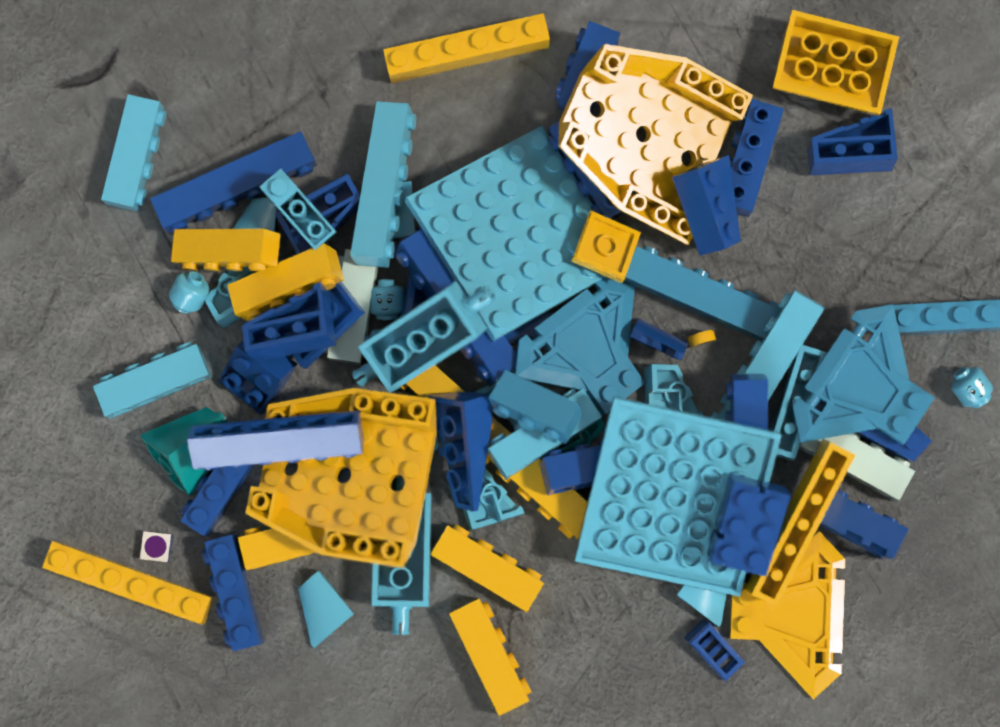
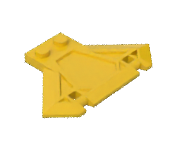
M820 531L813 536L777 607L752 595L745 588L747 583H743L741 595H731L729 638L759 640L812 699L816 698L841 675L842 664H833V652L842 653L845 580H836V568H845V558ZM819 567H825V579H818ZM816 651L822 652V663H815Z

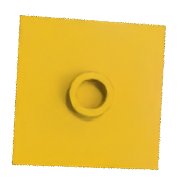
M590 211L571 262L622 283L625 280L641 232L594 211Z

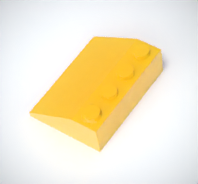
M792 10L786 23L772 89L880 116L899 36Z

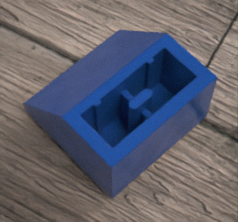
M243 340L236 346L218 382L261 415L268 407V404L273 401L288 382L297 363L288 356L255 362L245 352Z

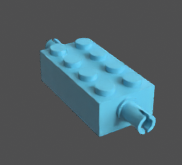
M456 281L360 344L358 348L368 363L353 371L354 380L364 374L365 376L356 383L359 386H365L366 383L378 376L389 393L398 389L479 337L488 327L477 312L496 301L495 293L493 292L484 298L488 292L492 291L488 285H485L482 289L467 297Z
M396 477L395 490L393 491H399L404 487L405 480L403 477ZM431 493L425 494L416 545L404 568L373 563L372 606H390V609H393L391 634L399 635L400 623H402L401 635H410L409 610L412 607L430 606Z

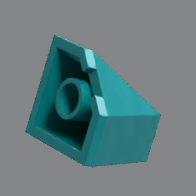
M205 407L145 432L140 437L158 465L161 464L165 471L170 474L169 478L175 486L188 496H191L195 493L198 484L209 470L193 469L187 442L190 428L196 425L228 423V421L221 412L215 413L210 408Z

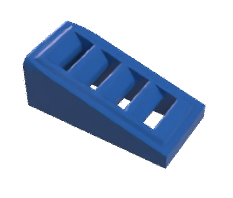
M705 619L701 620L684 637L690 646L725 682L745 663L710 622ZM709 632V634L698 643V641ZM715 639L717 642L706 652L704 649ZM724 648L725 651L716 660H713L712 658ZM731 656L733 659L721 669L719 666Z

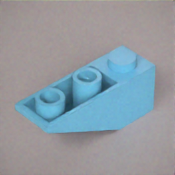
M282 169L278 170L260 186L267 198L314 250L336 233L334 228Z

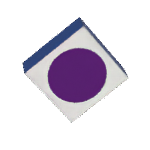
M143 531L140 559L169 562L173 535Z

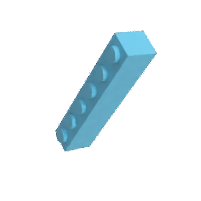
M376 102L350 253L356 265L389 268L390 258L395 256V242H393L394 232H398L400 226V219L397 216L398 208L402 207L404 202L402 183L408 177L406 160L407 155L410 156L412 153L411 130L416 128V114H413L408 103Z
M796 289L791 294L785 293L778 307L782 308L777 318L772 316L763 330L767 332L762 342L756 341L749 353L752 359L748 366L742 364L737 374H765L768 379V400L824 310L823 305ZM724 393L720 401L724 405L719 413L715 411L712 413V418L725 420V411L730 410V400H726Z

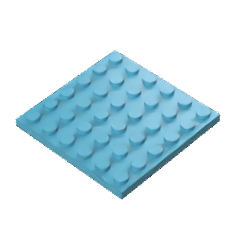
M543 126L411 194L405 199L406 205L450 275L459 284L465 295L470 297L485 285H488L492 291L488 292L484 298L493 292L495 293L496 301L477 312L488 327L486 332L493 342L591 287L601 279L606 278V276L571 262L587 215L590 211H593L591 209L592 203L587 196L584 198L576 185L578 181L573 173L569 174L561 161L563 158L559 151L555 152L547 140L549 136Z
M613 396L574 557L575 562L740 596L746 571L711 563L707 550L713 530H718L715 523L730 473L755 479L758 485L760 481L769 483L781 433Z

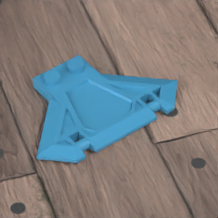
M603 278L594 284L597 289L594 294L585 289L534 328L537 334L535 339L531 340L527 334L519 339L515 374L524 379L575 390L584 389L601 416L610 412L613 396L626 399L645 384V381L628 358L635 285L625 282L619 283L607 278ZM603 300L607 305L604 308L599 304ZM543 346L547 350L545 354H542L539 350Z
M893 304L855 311L851 317V320L857 324L854 330L850 332L845 328L843 329L804 387V389L811 393L807 400L804 402L797 398L792 405L800 443L879 429L901 445H904L935 399V397L912 383L909 379ZM866 331L872 334L867 342L861 339ZM820 400L825 403L821 412L815 409Z

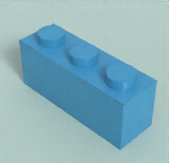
M507 370L504 371L489 396L491 407L495 414L505 419L510 417L527 430L535 429L540 431L545 438L552 442L559 440L566 444L582 417L580 404Z

